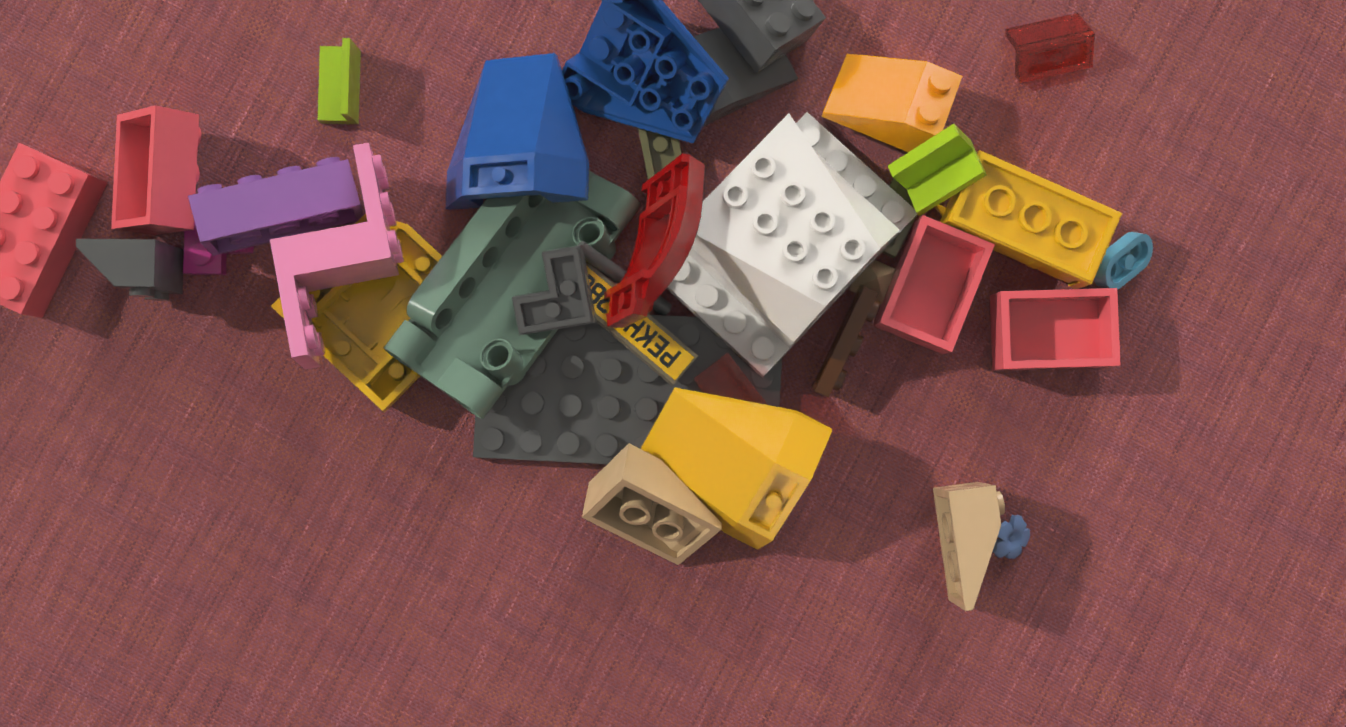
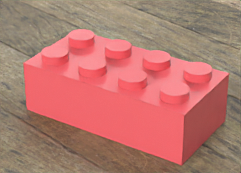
M18 143L0 181V305L22 315L43 318L77 248L76 239L82 238L108 183L21 143Z

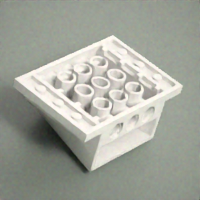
M808 112L797 123L788 113L703 201L701 219L693 246L680 271L666 289L763 378L898 236L917 213L909 203Z

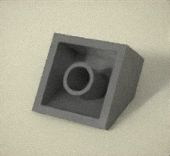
M76 239V247L113 286L129 290V296L145 297V300L169 301V294H183L184 249L155 239Z

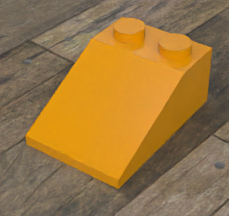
M847 53L821 117L909 152L943 131L963 76L927 61Z

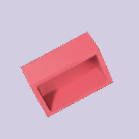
M154 105L117 115L111 229L153 235L194 230L195 221L188 196L196 194V184L200 176V170L197 165L198 146L202 135L199 127V114Z
M922 215L913 224L873 326L940 354L952 352L995 244Z
M1117 288L1000 291L990 295L992 371L1121 366Z

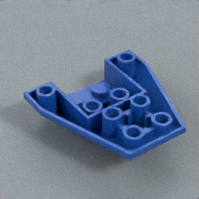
M601 0L602 3L580 52L567 60L562 70L572 105L584 113L694 143L729 78L663 0Z
M555 53L486 60L447 170L445 208L448 210L480 208L483 204V199L528 195H541L552 203L588 200L589 160L558 56Z

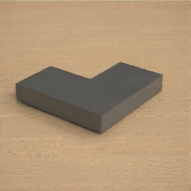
M576 245L542 252L549 290L512 297L519 335L595 323L597 319L583 246Z

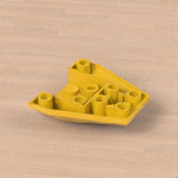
M674 387L640 449L661 459L722 523V531L758 550L774 540L807 488L830 438L832 428L797 410Z

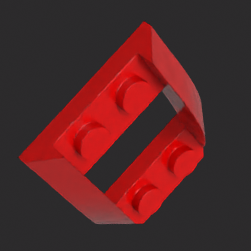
M682 153L642 184L641 192L647 193L646 210L640 213L638 235L631 261L620 283L604 292V299L610 300L609 313L606 314L608 327L625 328L647 317L648 312H651L654 302L673 281L689 255L701 219L705 164L689 154Z

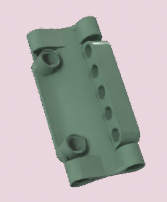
M590 170L588 200L552 203L541 195L487 198L412 295L407 305L409 321H403L383 349L483 420L507 386L515 385L524 378L526 372L558 330L519 335L512 297L549 290L542 252L576 246L581 241H584L610 260L616 252V239L641 207L640 202L625 189L594 174Z

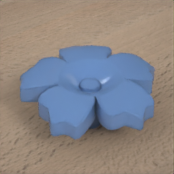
M1018 514L1016 516L1012 515L1009 523L1007 521L1001 523L998 534L1000 539L996 540L993 549L995 556L1015 559L1021 554V546L1025 547L1030 538V529L1026 528L1027 524L1022 516Z

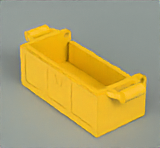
M979 150L977 154L987 175L950 197L946 207L942 205L934 207L942 215L940 222L995 244L994 251L1026 264V266L1032 269H1037L1068 283V286L1073 289L1091 285L1123 213Z

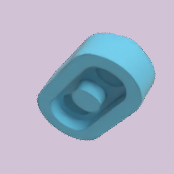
M1128 232L1109 246L1094 278L1095 284L1101 288H1117L1118 290L1145 269L1153 253V243L1150 236L1143 233Z

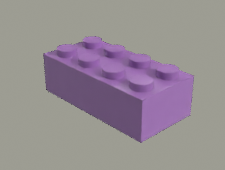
M330 157L316 163L317 166L301 170L300 166H290L278 170L277 176L262 179L261 175H250L240 178L237 181V185L222 188L221 184H211L198 188V194L189 195L188 199L200 243L215 256L269 243L270 239L314 232L357 222L363 216L349 160L340 161L339 157Z

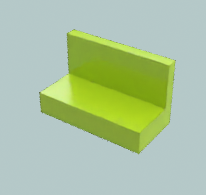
M342 38V46H320L318 121L321 124H359L361 51L350 38Z
M955 124L950 125L888 165L892 177L907 189L914 209L919 216L987 175L972 141Z

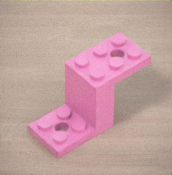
M369 143L353 145L368 222L270 239L291 358L305 370L321 367L319 356L325 355L322 335L320 332H316L312 322V318L318 317L314 295H309V292L399 275L397 263L404 262L399 239H397L396 231L390 230V226H396L397 224L388 192L383 193V190L389 189L386 169L383 166L381 155H373Z

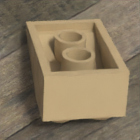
M630 443L589 482L582 518L677 565L681 564L722 530V523L661 459Z
M981 482L934 487L933 493L948 600L965 611L973 610L1001 528L1000 515L1005 513L1003 495L1000 491L996 490V485Z

